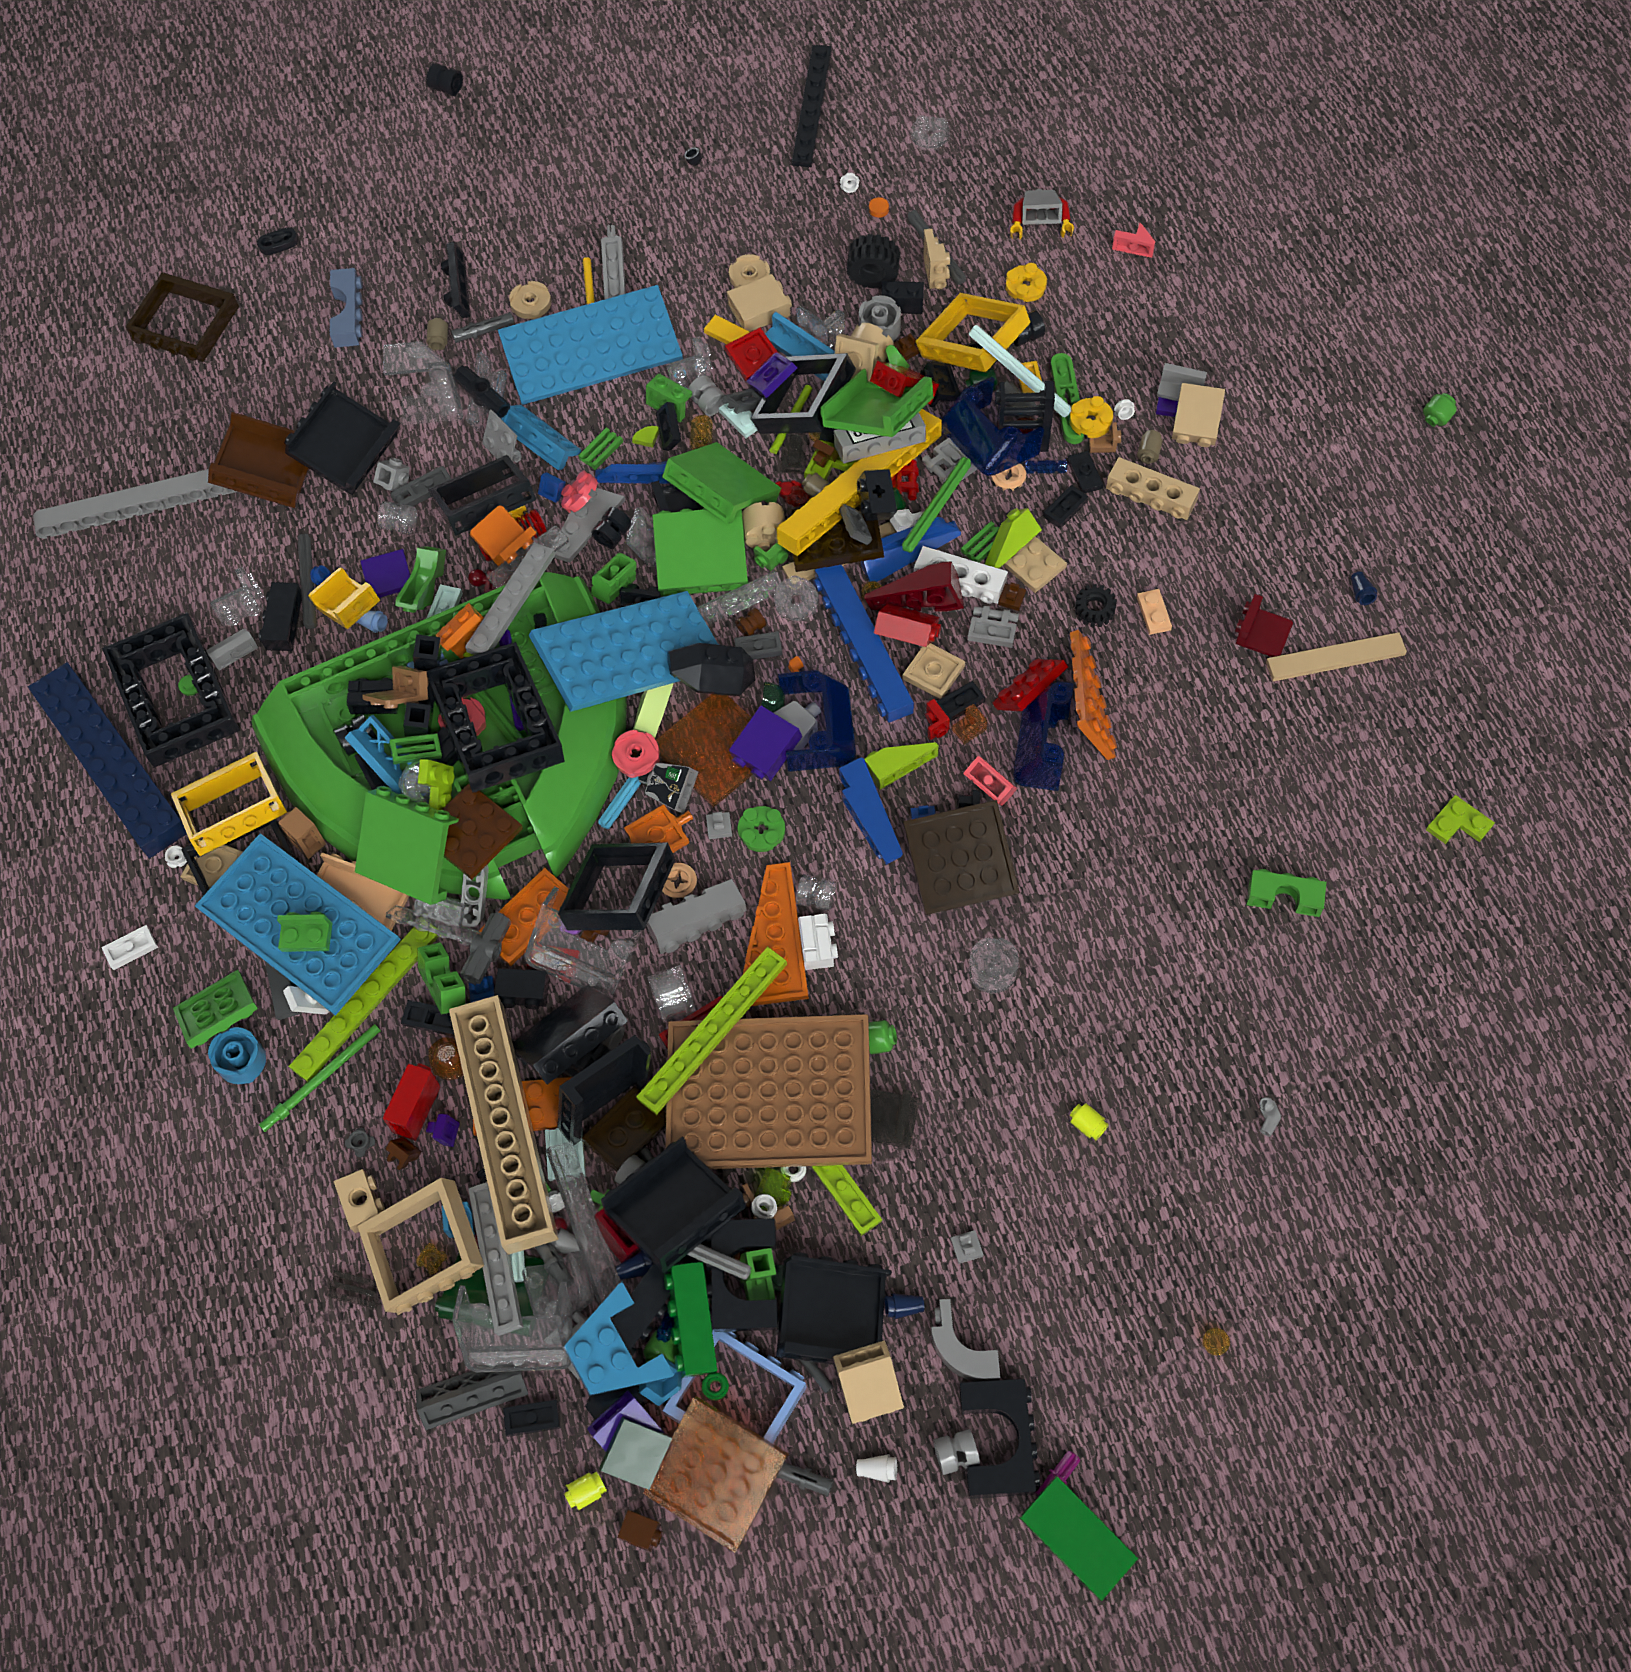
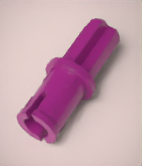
M1067 1451L1054 1470H1049L1050 1474L1036 1491V1494L1039 1495L1055 1476H1058L1067 1485L1066 1480L1079 1464L1080 1458L1072 1451Z

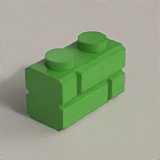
M622 553L615 555L592 576L593 586L591 594L599 600L610 604L620 595L621 587H627L629 583L636 580L637 562Z

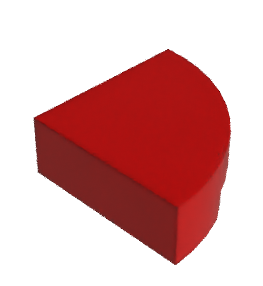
M791 480V482L778 481L775 483L781 487L779 496L786 501L802 488V484Z

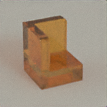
M972 704L966 708L965 718L954 724L951 730L965 745L986 731L987 719Z

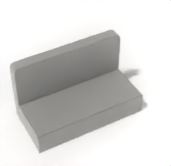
M1165 363L1157 396L1178 401L1182 383L1204 386L1207 372Z
M242 629L206 651L220 671L258 647L251 634L246 629Z

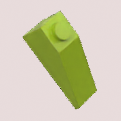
M1016 508L1007 514L1008 518L1000 525L985 565L999 569L1042 530L1028 508Z
M934 742L887 747L878 752H871L864 760L873 782L881 790L937 757L939 746Z

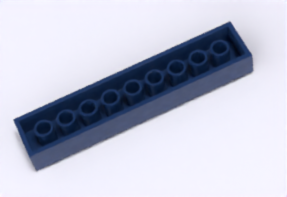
M68 662L28 686L33 696L149 859L187 834L178 815Z

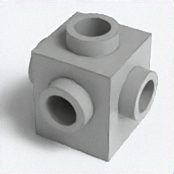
M397 458L379 461L373 482L383 486L386 490L394 491L408 483L410 467L402 464L403 461Z

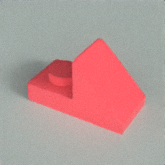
M1139 223L1136 234L1115 231L1112 250L1153 257L1155 240L1141 223Z

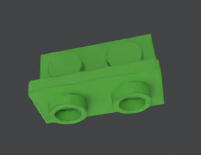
M657 374L646 385V404L659 410L666 402L674 403L677 421L681 422L684 419L685 402L692 397V391L661 374Z
M289 912L286 915L277 916V921L281 924L278 949L281 952L329 951L333 923L325 914L311 912L310 915H300Z

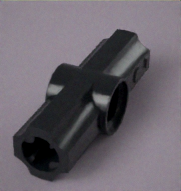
M462 365L456 370L453 375L454 381L473 397L476 405L483 406L488 411L492 410L499 418L507 415L510 403L491 388L490 382L486 378L479 377L468 366Z

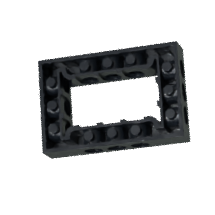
M188 612L102 648L144 755L153 768L240 731L197 627ZM181 653L186 661L184 662L185 667L193 678L191 681L200 695L199 700L205 710L197 714L192 713L190 717L176 723L171 722L168 724L169 726L163 728L140 670Z
M516 642L426 670L430 690L472 793L565 762L562 744ZM505 684L527 734V738H518L515 742L500 747L496 745L493 746L494 749L483 752L480 739L477 740L474 724L470 722L466 705H463L461 698Z

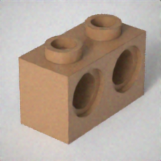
M297 807L287 812L278 822L290 843L308 860L326 845L315 824Z

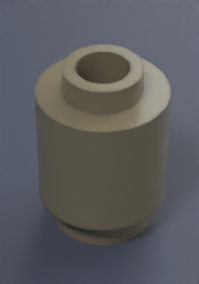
M434 318L427 323L426 342L431 350H444L448 342V324L441 318Z
M1148 430L1141 437L1137 457L1143 463H1154L1159 458L1163 440L1158 431Z
M809 473L802 482V485L805 486L803 491L811 497H815L825 486L830 484L817 473H814L813 476Z

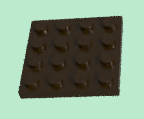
M859 504L855 509L861 512ZM804 505L787 508L788 518ZM840 520L800 555L796 556L793 554L795 571H808L884 558L878 520L865 521L872 537V541L868 545L851 538L845 528L844 520Z
M997 800L903 821L925 916L1020 893Z

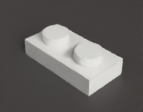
M145 925L103 946L102 950L110 967L115 970L153 951L158 946L150 928Z

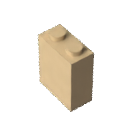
M772 274L727 291L730 309L741 328L749 332L771 324L772 315L775 312L785 318L790 316L791 300L788 295H784L780 281H776Z
M1182 383L1172 439H1175L1180 444L1194 442L1198 443L1201 447L1215 446L1225 389Z
M885 1340L833 1356L852 1424L867 1421L868 1419L904 1408L893 1363Z

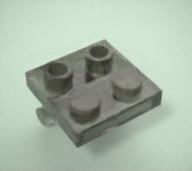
M870 1089L872 1142L911 1149L920 1098L912 1097L913 1092L909 1090H903L901 1095Z

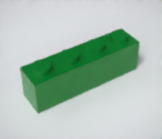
M703 1262L674 1265L668 1269V1274L664 1275L666 1290H670L671 1301H668V1312L670 1317H674L675 1328L671 1329L673 1344H677L678 1355H675L676 1371L681 1372V1378L715 1373L718 1370Z

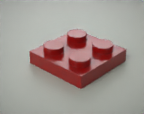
M761 327L725 345L724 349L745 381L777 352Z

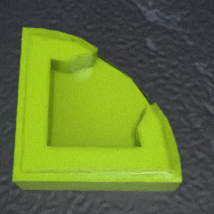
M648 426L640 429L634 434L632 442L653 448L659 434V427Z

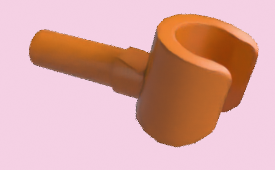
M796 656L789 661L788 668L794 673L799 687L802 689L805 688V684L799 670L804 665L801 659Z

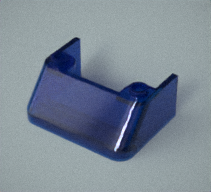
M993 377L965 388L942 418L943 433L952 440L981 473L988 476L1001 473L1039 455L1044 433L1042 427L1023 434L1015 427H1006L999 430L982 413L980 409L991 404L995 382Z
M816 670L778 674L780 695L822 692L826 731H818L810 736L809 749L786 751L788 772L842 767L855 761L856 746L848 687L844 683Z

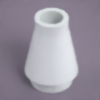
M889 1454L858 1459L856 1466L857 1476L889 1483L890 1480H896L897 1459L896 1457H890Z

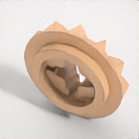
M1003 460L993 467L991 472L992 481L995 482L996 487L1000 486L1003 490L1011 489L1013 491L1016 487L1021 488L1026 480V470L1017 461ZM1011 470L1012 477L1006 480L1005 475Z
M674 863L662 892L665 896L672 897L674 900L676 898L684 899L688 894H693V890L697 886L695 871L687 864ZM680 874L684 883H680L676 889L672 880H677Z

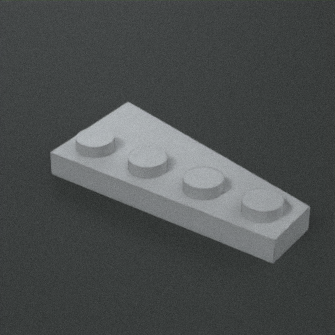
M596 488L595 491L591 489L588 494L591 496L590 500L577 512L571 510L551 548L555 552L554 558L570 563L592 537L591 532L599 521H602L606 511L610 507L618 508L619 505L621 506L626 501L625 496L600 488Z

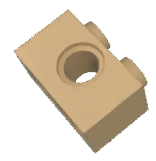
M363 1169L334 1181L348 1225L354 1233L359 1232L358 1225L385 1210L381 1198L376 1199L374 1190L378 1188L373 1175L368 1176ZM361 1196H367L365 1203L356 1205L357 1200Z

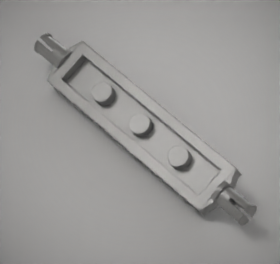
M608 225L607 237L601 239L605 299L626 294L622 237L615 235L614 225H611V228Z

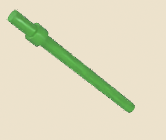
M375 1024L371 1026L288 1100L274 1107V1112L259 1124L262 1130L266 1132L280 1119L284 1120L290 1114L289 1111L381 1032V1030Z

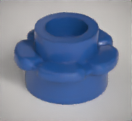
M322 565L314 567L310 572L311 580L316 585H320L331 575L328 568Z

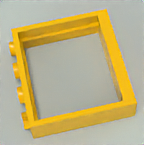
M959 293L915 342L923 358L987 372L997 359L986 349L973 348L943 340L969 314L1005 322L992 338L1004 349H1007L1031 322L1024 305Z
M257 751L171 793L188 838L199 856L287 813ZM256 761L257 765L251 767L250 763ZM262 777L270 797L197 832L189 813L190 811ZM185 796L187 799L181 802L179 798Z

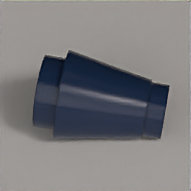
M1363 572L1354 573L1350 579L1355 600L1361 605L1373 603L1377 599V589Z
M639 1251L623 1263L617 1265L616 1270L621 1280L641 1277L647 1273L653 1262L642 1251Z
M891 1293V1296H885L884 1307L886 1317H892L895 1320L924 1312L923 1296Z

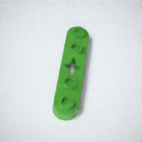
M1058 353L1052 357L1050 366L1054 390L1066 403H1068L1065 398V392H1067L1071 399L1070 406L1072 407L1074 403L1080 401L1072 359L1065 353ZM1070 413L1066 417L1059 414L1064 439L1070 444L1081 443L1085 438V434L1081 433L1079 435L1071 428L1069 422Z

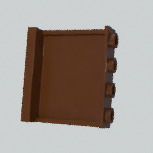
M231 412L230 425L215 462H211L209 467L208 483L295 508L309 468L285 454L286 445L284 441L290 433L294 434V430Z

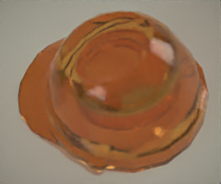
M443 1037L434 1042L428 1053L433 1074L448 1081L462 1077L463 1070L456 1040L450 1037Z

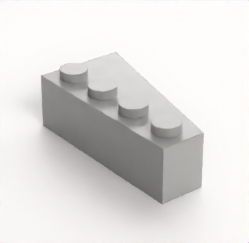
M730 879L704 889L701 896L691 894L684 897L680 904L673 906L670 902L662 905L661 911L652 912L647 923V929L660 954L665 952L672 953L679 948L680 944L686 941H696L702 933L708 930L715 931L722 926V923L730 919L734 921L741 918L744 912L747 911L746 904L735 883Z

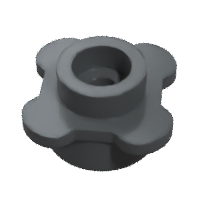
M357 1128L346 1139L345 1146L348 1149H352L356 1157L361 1158L365 1156V1152L369 1147L375 1145L376 1140L373 1136H368L364 1128Z

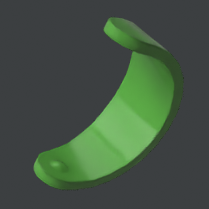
M887 346L886 354L890 364L906 368L910 367L895 346Z

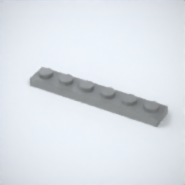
M535 542L533 543L466 644L465 648L468 653L476 655L496 647L555 557L554 549Z
M488 1182L468 1188L479 1250L484 1263L483 1272L494 1333L500 1336L523 1328L510 1255L502 1248Z

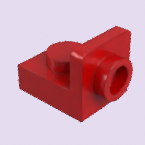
M932 699L926 703L925 713L927 721L931 724L928 727V738L930 740L935 737H943L948 732L950 725L949 717L935 699Z

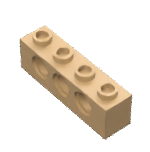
M1118 457L1108 476L1106 489L1110 490L1113 494L1124 495L1134 502H1142L1151 506L1154 510H1162L1170 513L1175 518H1183L1185 520H1188L1200 492L1198 487Z

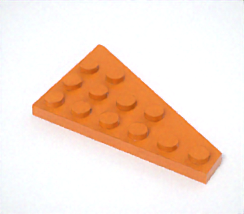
M1078 629L1070 632L1071 649L1075 656L1072 658V666L1074 672L1073 679L1077 686L1074 689L1076 712L1080 718L1077 721V725L1107 760L1116 758L1114 749L1117 748L1114 736L1110 735L1109 728H1112L1109 716L1105 715L1104 708L1107 705L1103 695H1100L1099 688L1102 687L1100 679L1094 673L1096 663L1093 656L1089 653L1091 643L1089 638L1083 636Z

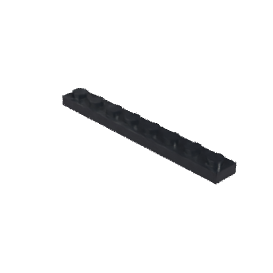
M812 45L792 166L812 167L832 46Z

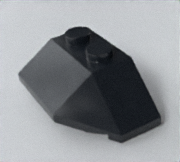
M697 643L671 650L667 653L670 674L673 677H677L682 683L697 693L740 696L756 680L753 659L742 647Z

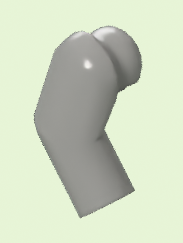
M1264 1097L1260 1100L1259 1106L1265 1121L1259 1131L1271 1137L1281 1119V1114L1276 1103L1271 1098Z

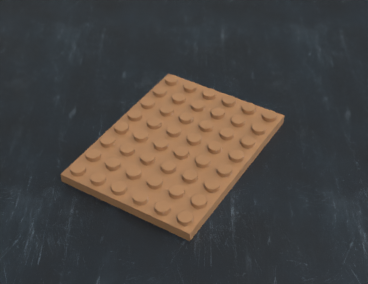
M868 1014L740 1019L667 1103L666 1148L670 1143L676 1142L683 1136L686 1140L687 1148L709 1169L872 1164ZM703 1020L668 1022V1060Z

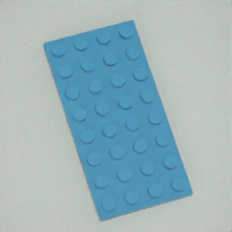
M658 285L498 329V334L522 405L683 359Z
M688 591L531 630L529 634L570 712L679 682L680 680L677 677H673L669 672L667 654L669 651L697 643L718 645Z
M261 833L195 905L199 911L335 1016L401 940L395 933ZM289 912L300 915H310L311 912L325 914L333 923L329 951L281 952L278 949L281 924L277 921V916L286 915Z

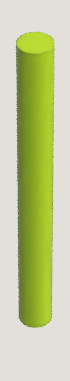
M805 385L790 413L801 411L813 390L810 385ZM778 433L769 449L771 453H778L788 433Z

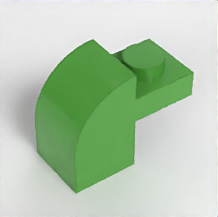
M767 1248L743 1253L740 1257V1262L751 1266L749 1277L747 1279L740 1278L741 1284L744 1283L746 1299L748 1301L775 1300L771 1279L772 1276L776 1275L772 1249Z

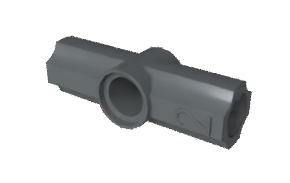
M499 912L491 913L481 934H477L473 938L470 946V955L460 973L461 978L465 979L468 983L474 985L481 984L491 962H495L498 959L502 949L501 942L511 925L510 919Z

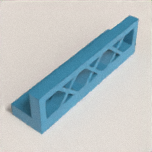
M775 312L772 315V327L765 334L773 346L786 356L835 354L834 350L779 313ZM829 373L814 375L825 381Z
M522 405L510 406L507 415L500 418L517 435V440L557 470H562L565 467L569 456H577L581 452L579 447Z
M374 715L369 716L359 729L350 731L345 736L348 743L393 792L409 795L412 800L422 802L430 794L431 787L427 786L422 793L416 787L415 778H418L419 764L417 762L407 763L409 765V774H405L400 770V764L393 765V757L388 756L384 752V743H389V739L395 738ZM371 724L377 730V739L371 738L366 732ZM401 745L396 746V749L403 747Z

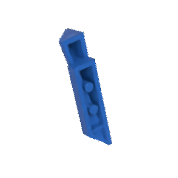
M667 461L645 464H611L606 468L596 469L595 473L598 483L651 484L659 480L660 484H671L662 477Z
M936 517L911 553L903 551L902 543L913 527L881 538L884 558L861 561V567L870 584L872 585L916 561L923 546L937 549L960 536L961 532L955 521L952 520L947 523L943 518Z
M859 758L840 767L839 779L846 788L842 790V801L875 855L879 859L882 858L886 865L900 858L903 852L864 758Z

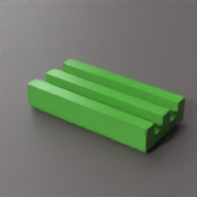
M606 427L578 455L579 460L596 470L623 443V438L621 436L617 437L616 433H611L610 429ZM612 440H614V442L594 462H592L605 449V447Z
M991 521L961 548V552L970 560L980 563L988 556L993 542L976 557L974 555L997 535L1000 527H995Z
M438 733L389 739L393 765L417 762L420 759L432 760L442 757ZM434 741V744L396 749L398 745ZM435 750L434 752L398 756L400 754Z

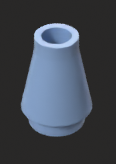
M368 611L356 623L377 633L385 630L388 619L382 611Z

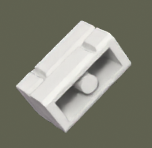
M827 914L799 917L805 970L833 967L834 959L838 958L836 944H831L830 936H835L833 921L828 922Z

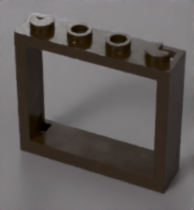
M162 272L126 325V329L131 340L137 344H148L156 350L164 349L173 355L180 354L186 356L189 360L204 362L239 308V305L233 293ZM169 292L220 308L197 345L145 330Z

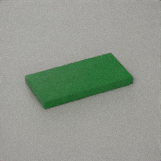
M1058 1476L1053 1478L1019 1517L1100 1601L1108 1595L1138 1560V1557Z

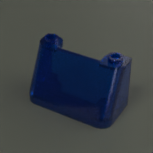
M1056 682L1052 684L1022 711L1013 779L1018 785L1052 791L1059 790L1064 751L1057 744L1047 743L1048 728H1055L1056 724L1062 719L1068 720L1074 683Z

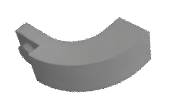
M941 1299L939 1301V1308H934L935 1323L941 1324V1326L931 1327L933 1346L939 1358L952 1372L967 1380L974 1382L1000 1380L998 1350L974 1351L962 1345L953 1331L950 1299Z

